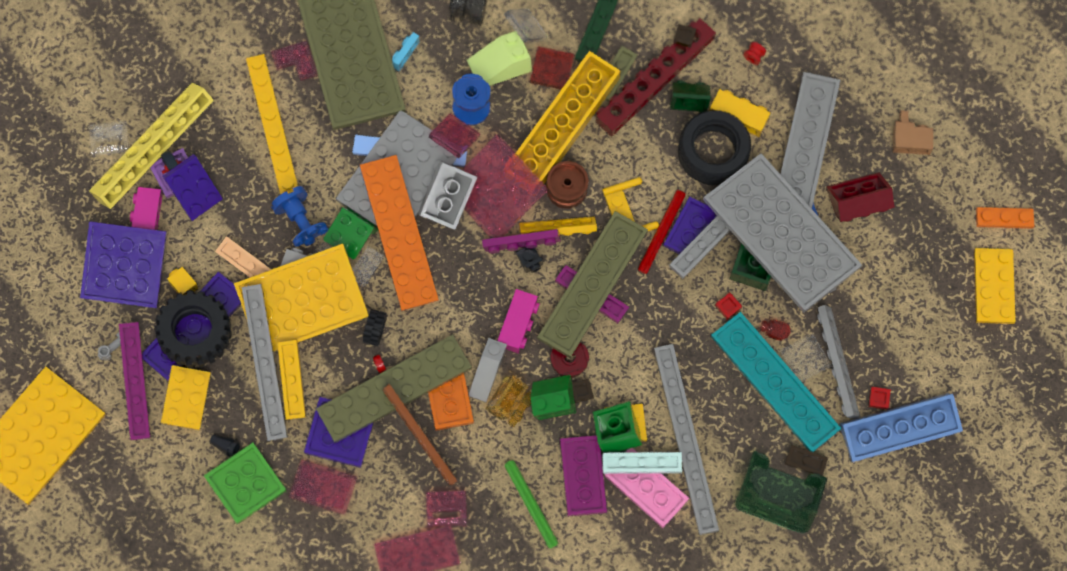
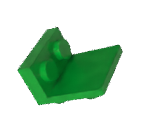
M342 207L323 240L333 247L344 244L348 257L354 260L370 235L376 234L378 228L351 209Z

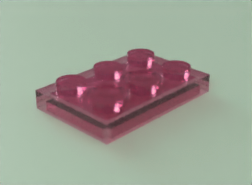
M301 460L289 498L345 515L358 478Z

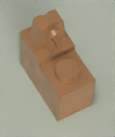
M901 111L899 121L896 120L893 127V153L930 155L933 150V128H928L926 125L915 127V123L909 121V111Z

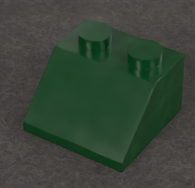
M685 81L672 83L670 110L708 111L711 100L710 85L702 82L689 84Z

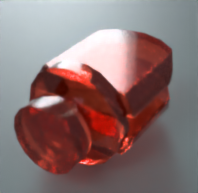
M770 319L768 323L767 321H762L760 331L765 332V336H768V338L783 341L790 335L791 328L785 322Z

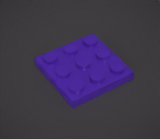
M319 397L317 408L331 401V399ZM315 411L304 454L361 468L373 423L334 443L319 414Z

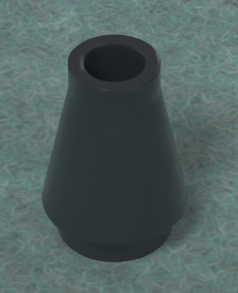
M214 433L210 439V444L228 457L234 456L239 451L240 442L236 438Z

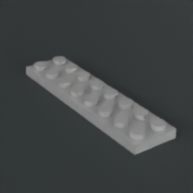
M804 72L780 175L812 209L840 80Z

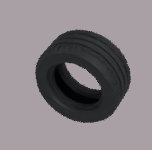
M710 110L701 112L697 116L695 115L684 126L679 140L678 156L682 168L691 178H694L699 183L711 186L723 183L747 164L751 152L749 131H747L741 120L725 111ZM718 132L729 138L733 143L735 153L725 163L711 164L699 157L696 153L694 142L704 133Z

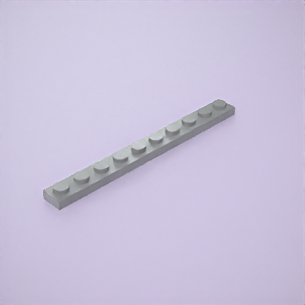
M670 344L654 348L655 358L678 451L682 454V468L699 536L718 532L719 528L674 346Z

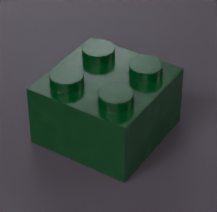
M741 243L729 279L766 291L771 276Z

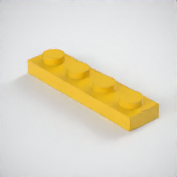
M595 217L524 222L519 223L520 234L558 229L560 234L569 236L573 233L590 234L596 232L597 224Z
M298 340L277 342L286 420L306 418Z

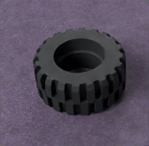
M193 290L187 291V295H182V292L176 294L177 298L174 300L169 298L166 307L162 305L159 310L160 315H157L155 320L157 323L155 326L156 338L163 353L166 354L170 361H175L177 365L181 367L187 365L188 368L194 369L195 365L202 368L205 367V363L213 364L216 362L215 358L217 356L221 358L224 354L223 350L228 348L230 344L229 339H231L232 335L231 323L222 303L216 301L215 297L210 294L206 296L205 292L202 291L194 294ZM193 314L207 317L211 322L212 330L203 342L196 345H186L177 339L175 329L184 317Z

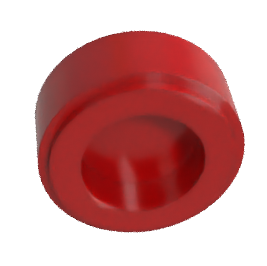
M380 355L373 356L372 359L379 374L386 371Z

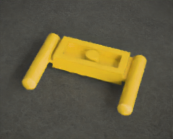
M640 177L602 189L611 216L616 211L634 221L622 190L642 184ZM654 221L642 226L651 231L657 229L659 223Z

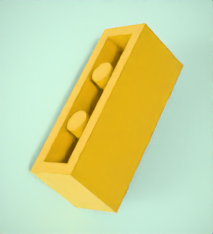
M719 89L710 107V110L725 111L734 115L744 123L750 134L760 137L771 113L763 106H755L745 98L740 99L734 96L732 92Z

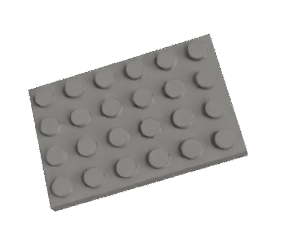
M399 111L361 164L397 155L414 217L416 218L439 161L453 166L463 150L405 112ZM359 166L336 197V201L377 226Z

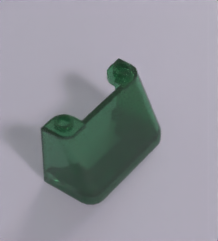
M753 451L735 501L736 508L744 513L799 533L808 532L817 515L828 478L816 473L809 474L806 480L770 468L769 458L763 453Z

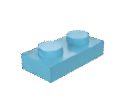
M413 32L410 37L407 36L404 39L402 49L396 51L392 57L394 69L400 71L420 43L419 35Z

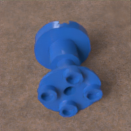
M465 74L453 85V113L459 122L466 125H476L484 122L490 112V86L480 75Z
M297 186L292 188L294 192L288 194L286 191L279 195L272 202L273 206L271 208L275 214L286 213L290 221L297 223L301 232L294 238L293 244L295 247L303 244L307 247L316 241L314 238L325 234L329 229L325 222L311 226L305 216L307 210L302 204L308 196L303 186Z

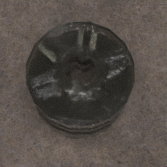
M450 0V20L455 21L457 14L460 13L459 22H463L465 15H469V24L482 26L487 0Z

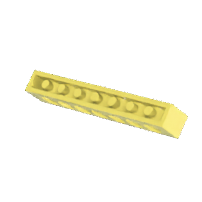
M191 83L89 192L99 203L111 209L161 157V154L214 101L203 87Z

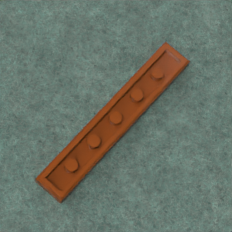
M391 385L385 386L382 391L447 484L453 485L456 483V478Z

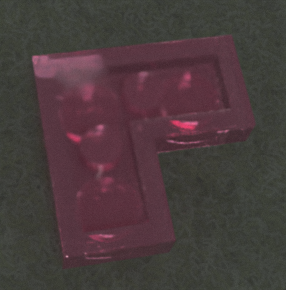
M307 41L271 51L277 70L295 65L300 81L318 76Z

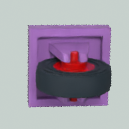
M183 148L174 153L167 151L161 154L162 159L156 161L150 167L167 199L174 196L162 176L188 158Z

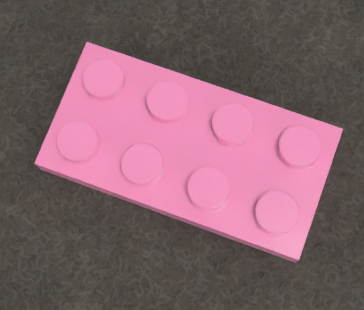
M631 448V449H628L625 453H638V452L635 451L633 448ZM661 473L604 475L662 528L667 525L689 500L683 492Z

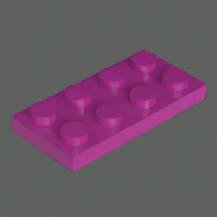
M597 435L561 438L560 446L567 517L606 514L607 507L601 449L598 445Z

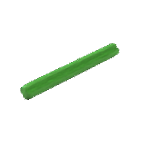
M514 460L505 463V468L548 548L556 547L558 541Z

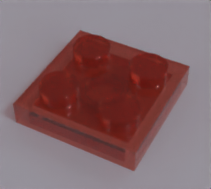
M538 46L530 83L561 90L569 80L574 54Z

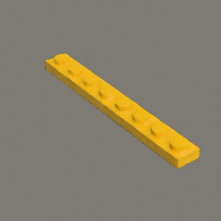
M264 54L246 58L280 195L286 191L289 194L294 192L292 188L297 187L298 184Z

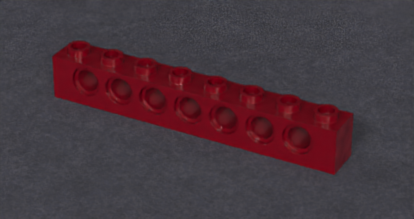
M701 18L696 22L692 21L688 25V27L696 29L694 38L698 40L692 42L691 48L675 43L671 46L667 45L661 51V55L658 58L655 57L649 62V67L645 71H639L632 83L628 82L619 95L616 94L610 99V104L606 108L603 106L596 113V123L611 137L715 39L716 32ZM680 49L683 50L685 53L678 54L676 50ZM670 62L672 66H665L663 63ZM657 74L659 78L654 79L650 75ZM643 86L646 90L640 91L637 87ZM630 98L633 100V103H626L624 100ZM618 111L620 115L614 116L611 112Z

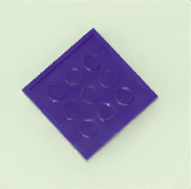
M90 221L80 298L158 308L167 231Z

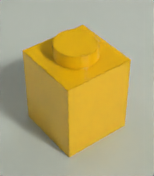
M183 267L174 269L167 278L171 287L177 293L182 292V295H187V291L193 290L195 292L199 289L197 283Z

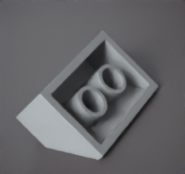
M439 161L418 214L455 230L477 176Z

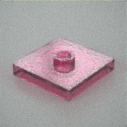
M450 113L430 133L428 138L457 158H460L478 140L480 133Z

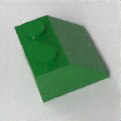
M571 375L533 382L530 398L535 418L544 420L576 413Z
M630 401L593 412L598 445L603 453H617L642 445L639 426Z

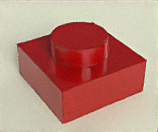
M728 293L715 304V307L727 320L743 307L731 293Z
M871 387L868 407L888 410L891 389Z

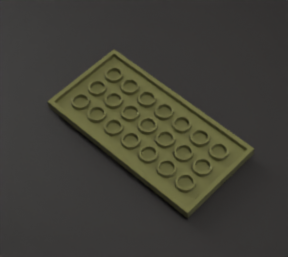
M297 0L333 130L396 115L399 111L406 112L375 0Z

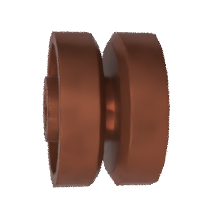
M571 161L559 162L553 166L548 173L546 185L547 196L550 201L557 207L564 209L575 208L580 205L587 195L589 183L587 172L581 165Z

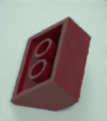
M880 172L826 186L834 213L840 222H848L854 218L867 217L873 213L886 212L888 209L895 208L892 187Z

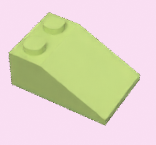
M518 30L498 37L467 59L472 74L483 77L489 86L532 71L530 55Z

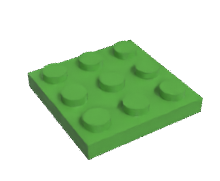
M251 443L204 475L237 525L286 492L285 487L254 443Z

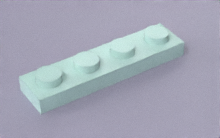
M681 452L603 453V474L682 473Z

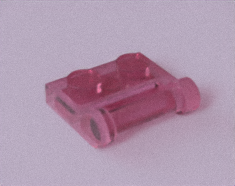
M466 491L426 492L427 528L451 525L467 527ZM460 512L461 517L433 518V513Z

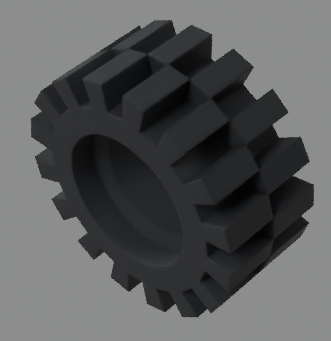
M374 309L370 310L365 325L363 343L379 346L385 328L387 313Z

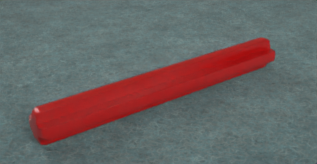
M676 191L638 267L639 272L643 274L648 273L685 198L686 193L683 191Z

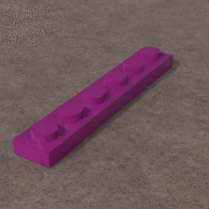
M139 323L119 324L130 441L150 439Z

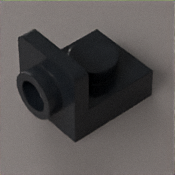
M525 247L516 251V255L526 273L530 271L534 273L542 268L543 259L538 255L535 248Z

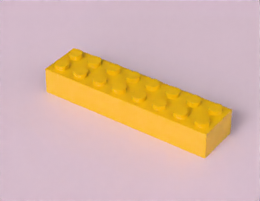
M589 51L504 169V177L536 197L546 183L549 171L553 166L561 162L617 84L621 71Z

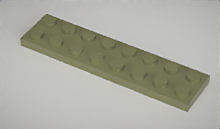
M616 211L613 213L538 335L537 339L569 358L572 357L647 234L648 229Z
M451 335L316 408V411L334 443H337L396 411L382 391L385 386L390 384L403 404L407 405L471 370L472 367L455 337Z

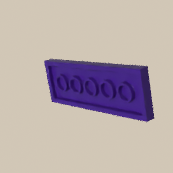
M217 272L201 290L205 292L206 296L210 294L215 297L216 301H220L227 311L228 317L241 305L234 284L220 272ZM193 314L186 316L176 326V337L181 343L186 345L199 344L210 335L212 330L211 322L203 315ZM157 338L142 353V360L169 382L172 365H179L167 358L166 354L161 350Z

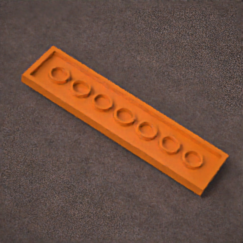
M397 155L361 164V173L401 311L439 301Z

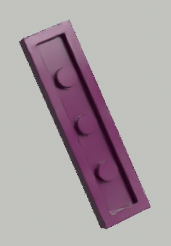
M558 229L484 239L482 240V245L486 252L495 254L505 249L516 251L519 247L536 248L540 244L552 246L556 242H561V236Z
M565 265L555 279V282L567 290L577 272ZM609 294L599 312L619 324L629 310V307Z

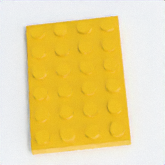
M344 244L234 283L246 319L242 287L262 285L273 352L278 350L277 342L298 340L299 343L369 316Z
M45 367L0 418V483L29 505L106 414L49 368Z

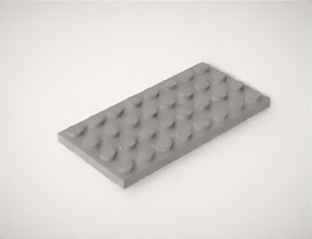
M759 154L703 198L704 202L803 313L862 267V264L762 154Z

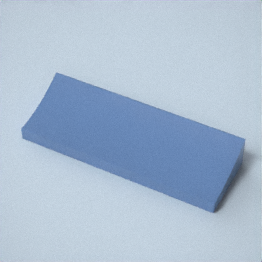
M951 393L839 423L851 462L963 431L954 395Z

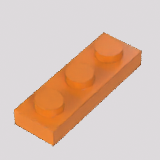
M977 207L976 226L1033 229L1034 209Z

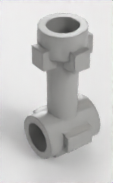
M120 332L116 334L118 338L108 346L101 345L98 348L100 360L109 361L112 358L111 353L121 346Z

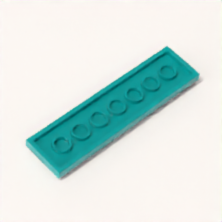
M741 312L711 335L715 343L808 451H816L842 429Z

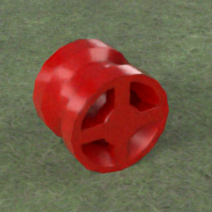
M751 42L749 50H746L743 56L747 61L758 65L761 61L760 58L765 56L767 51L759 43Z

